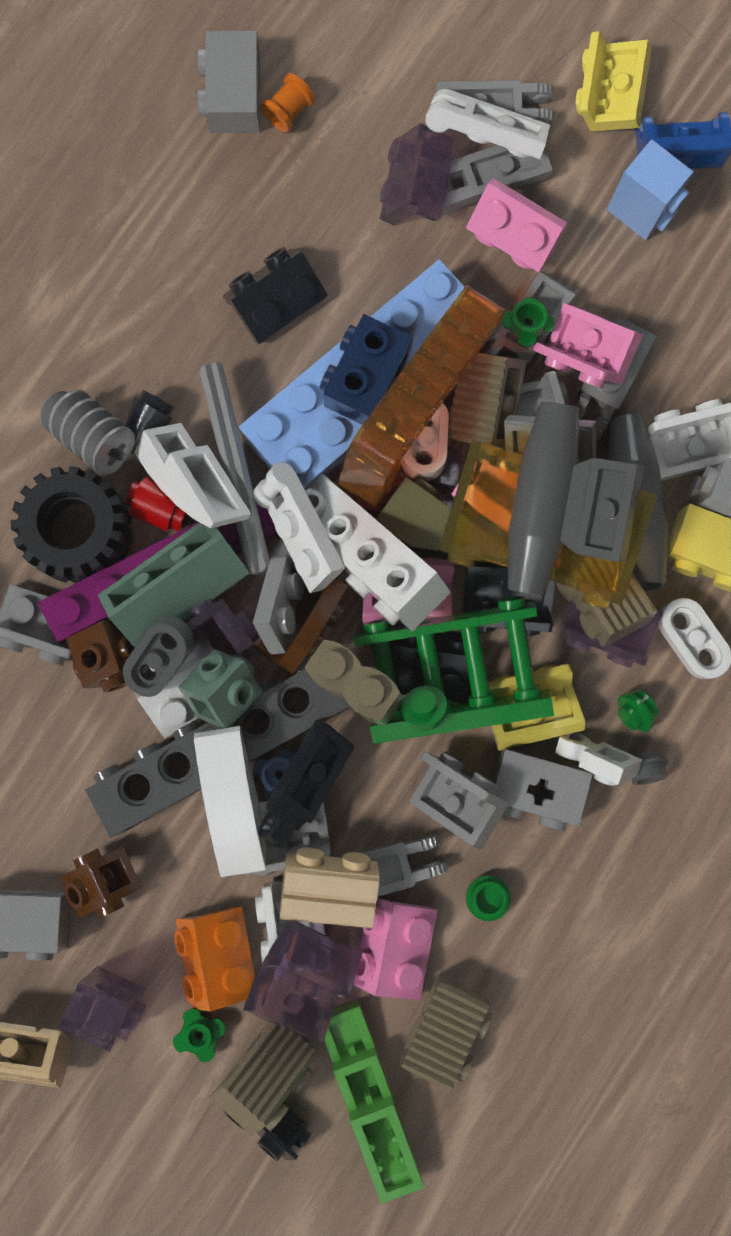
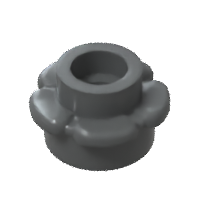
M645 751L633 755L642 759L638 776L631 779L633 785L651 784L668 777L665 766L669 764V761L666 758L658 757L657 751Z

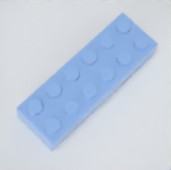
M440 259L370 316L413 337L411 353L373 429L324 407V391L320 390L319 387L329 365L332 364L337 367L344 351L339 349L340 341L239 426L243 440L269 470L277 462L287 463L296 472L305 491L322 474L329 478L403 416L408 404L412 400L426 396L455 372L458 363L462 360L460 354L463 351L478 352L492 340L497 323Z

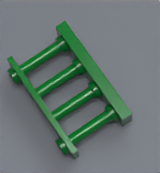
M525 596L501 599L498 601V608L423 620L413 632L404 624L391 625L386 619L364 623V630L358 631L353 637L355 647L372 645L376 670L387 675L397 686L389 641L416 637L424 685L433 686L443 694L444 689L434 633L461 629L472 695L468 697L469 702L451 704L450 699H446L448 704L447 715L437 728L430 731H422L411 727L405 721L400 705L386 726L371 723L370 730L373 744L554 716L550 689L541 690L540 685H535L524 618L537 617L535 601L526 603ZM506 622L517 688L513 689L514 695L495 697V693L490 692L479 626Z

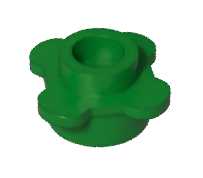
M527 297L514 307L513 312L508 311L503 315L502 325L505 329H510L518 337L519 345L531 347L535 344L537 337L543 333H550L553 330L555 321L552 316L547 314V310L542 303L535 298ZM530 319L532 324L526 325L524 321Z
M190 1008L183 1014L184 1024L180 1033L174 1036L173 1046L180 1053L188 1051L197 1055L199 1061L209 1062L216 1054L214 1046L218 1037L224 1034L225 1024L220 1018H213L208 1014L201 1013L196 1008ZM201 1031L203 1038L197 1039L195 1032Z

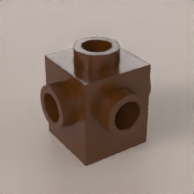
M100 621L66 638L74 660L73 670L81 681L83 688H102L104 693H108L127 686L123 677V666L135 647L112 621Z
M123 846L101 856L97 848L73 860L76 869L60 877L65 887L66 899L75 909L79 918L96 911L99 919L124 907L121 898L142 888Z

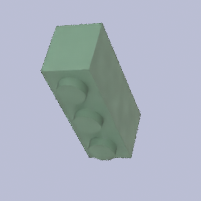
M199 522L98 594V597L109 619L130 643L136 647L147 629L158 619L171 616L184 621L188 617L194 616L207 603L224 591L233 588L239 580L249 574V571L217 527L210 529Z

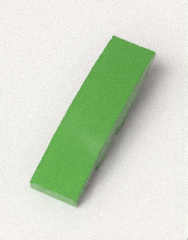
M359 1000L317 1015V1023L333 1063V1072L347 1106L351 1126L380 1203L384 1204L423 1189L424 1184Z

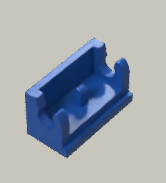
M728 112L719 113L718 118L705 122L654 124L652 116L643 117L640 128H635L638 155L651 139L690 169L720 168L731 154V124Z

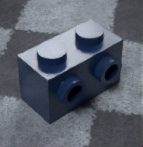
M363 314L357 327L350 324L340 344L339 349L344 351L337 367L330 364L320 383L319 389L324 391V407L373 429L411 353L413 337L366 314Z

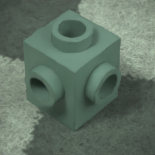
M215 649L178 686L197 718L222 729L231 727L262 693L253 676L255 670L244 657L237 654L231 656Z

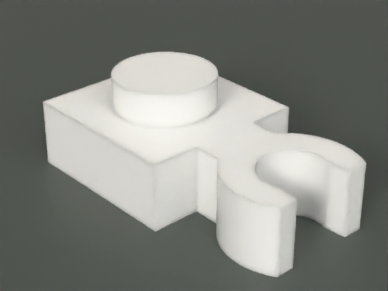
M577 732L571 733L569 738L560 736L555 751L561 757L579 761V767L593 773L595 780L612 786L620 785L638 776L642 759L604 742L600 744L593 743L589 738Z

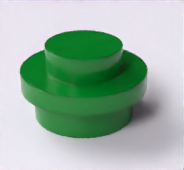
M419 686L406 694L402 701L401 711L405 721L411 727L422 731H430L437 728L443 722L448 712V704L445 695L439 689L433 686Z
M634 690L632 693L626 692L622 694L617 700L619 707L618 716L629 729L648 732L654 727V720L659 717V711L654 701L641 690Z
M484 875L470 883L465 899L469 911L476 918L483 921H494L501 918L507 912L511 896L508 887L501 879L491 875Z

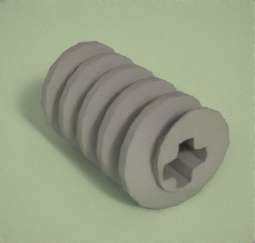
M75 389L69 392L60 391L54 393L45 400L41 408L40 422L42 427L59 442H62L67 449L73 452L91 470L95 471L99 477L110 476L117 472L133 449L135 434L131 429L124 427L119 419L113 417L106 408H102L95 399H91L84 390Z

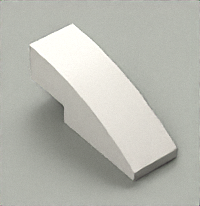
M182 423L143 431L134 453L158 487L181 510L210 529L247 520L250 517V511L209 446L196 447Z
M235 726L194 733L202 795L220 877L266 870L267 846L265 839L259 835L261 822L258 814V797L241 727Z

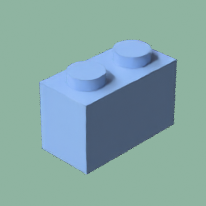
M651 139L624 171L606 210L644 240H647L656 228L663 232L679 211L677 209L690 193L684 187L693 171Z

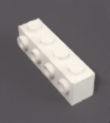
M324 474L305 491L345 566L344 570L350 574L345 579L346 582L364 599L369 594L373 595L378 600L374 605L375 609L389 623L394 625L400 620L413 632L451 593L433 568Z

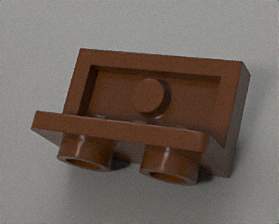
M335 578L322 591L320 596L315 593H309L308 589L304 587L303 598L298 601L295 613V631L293 634H290L286 653L270 654L262 639L257 645L256 651L293 674L304 658L310 659L322 641L327 640V637L320 633L326 624L333 627L344 611L346 605L340 602V599L348 585Z

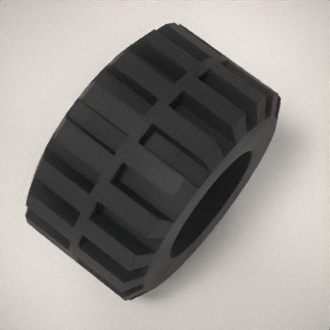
M69 466L68 472H65L61 467L50 469L52 476L47 478L40 473L33 478L37 485L32 489L25 485L20 491L25 496L23 503L14 502L12 511L18 514V519L11 520V530L18 534V537L13 539L16 548L24 552L22 557L29 564L58 581L77 583L115 564L118 556L125 558L128 549L124 546L126 540H132L133 532L128 528V523H132L130 513L125 508L126 504L122 497L106 480H102L96 473L90 470L85 473L80 467ZM73 504H87L91 506L95 514V526L88 540L73 549L64 550L57 548L53 542L51 531L52 524L58 513Z

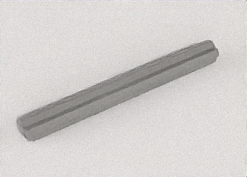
M219 362L205 364L200 367V377L221 465L251 513L247 520L235 522L245 565L249 575L264 574L267 572L270 559L257 505L253 498L251 480L224 368Z

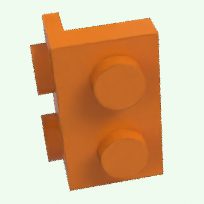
M234 906L196 917L176 919L177 931L174 934V942L179 956L183 958L186 974L182 981L183 992L187 1001L191 1003L192 1008L211 1012L259 997L242 906Z

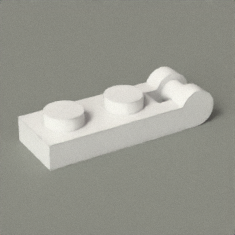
M441 89L435 93L425 120L429 129L434 132L440 133L450 128L467 134L471 140L477 143L487 144L491 142L505 147L513 155L522 158L530 156L537 159L541 158L550 129V124L449 89Z
M277 462L266 474V479L261 480L255 487L253 498L259 506L267 509L275 524L276 531L282 538L295 563L296 570L302 577L309 593L324 590L345 569V566L296 472L287 463Z

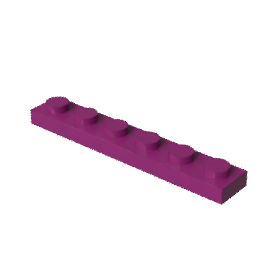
M256 503L264 539L266 540L278 533L267 509ZM199 522L37 602L57 642L62 644L67 641V637L100 621L109 620L98 594ZM236 523L217 527L235 553H241L242 549Z

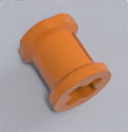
M288 73L283 78L284 85L271 100H264L260 104L263 115L275 128L283 133L289 132L292 129V121L305 106L311 107L316 101V97L308 84L294 73Z

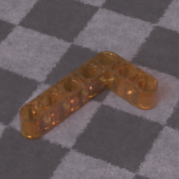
M470 286L464 287L353 438L348 448L337 485L351 499L372 513L379 508L397 478L406 453L490 338L505 313L504 308Z

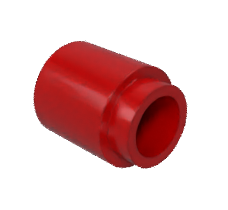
M146 476L141 482L134 481L128 491L125 504L130 506V516L166 532H171L172 530L179 532L185 529L191 516L181 510L158 487L151 477Z

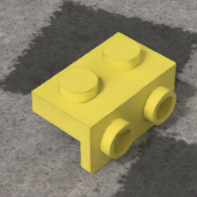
M601 31L591 32L589 49L584 50L582 57L583 87L579 88L576 94L577 113L582 115L591 132L640 128L652 51L648 39L607 44Z
M570 664L560 666L546 665L533 672L535 685H540L541 690L550 689L554 716L491 726L498 751L585 730V719L572 685L573 672ZM512 675L500 676L492 682H488L490 692H494L495 697L514 695L513 689L517 688L516 678Z

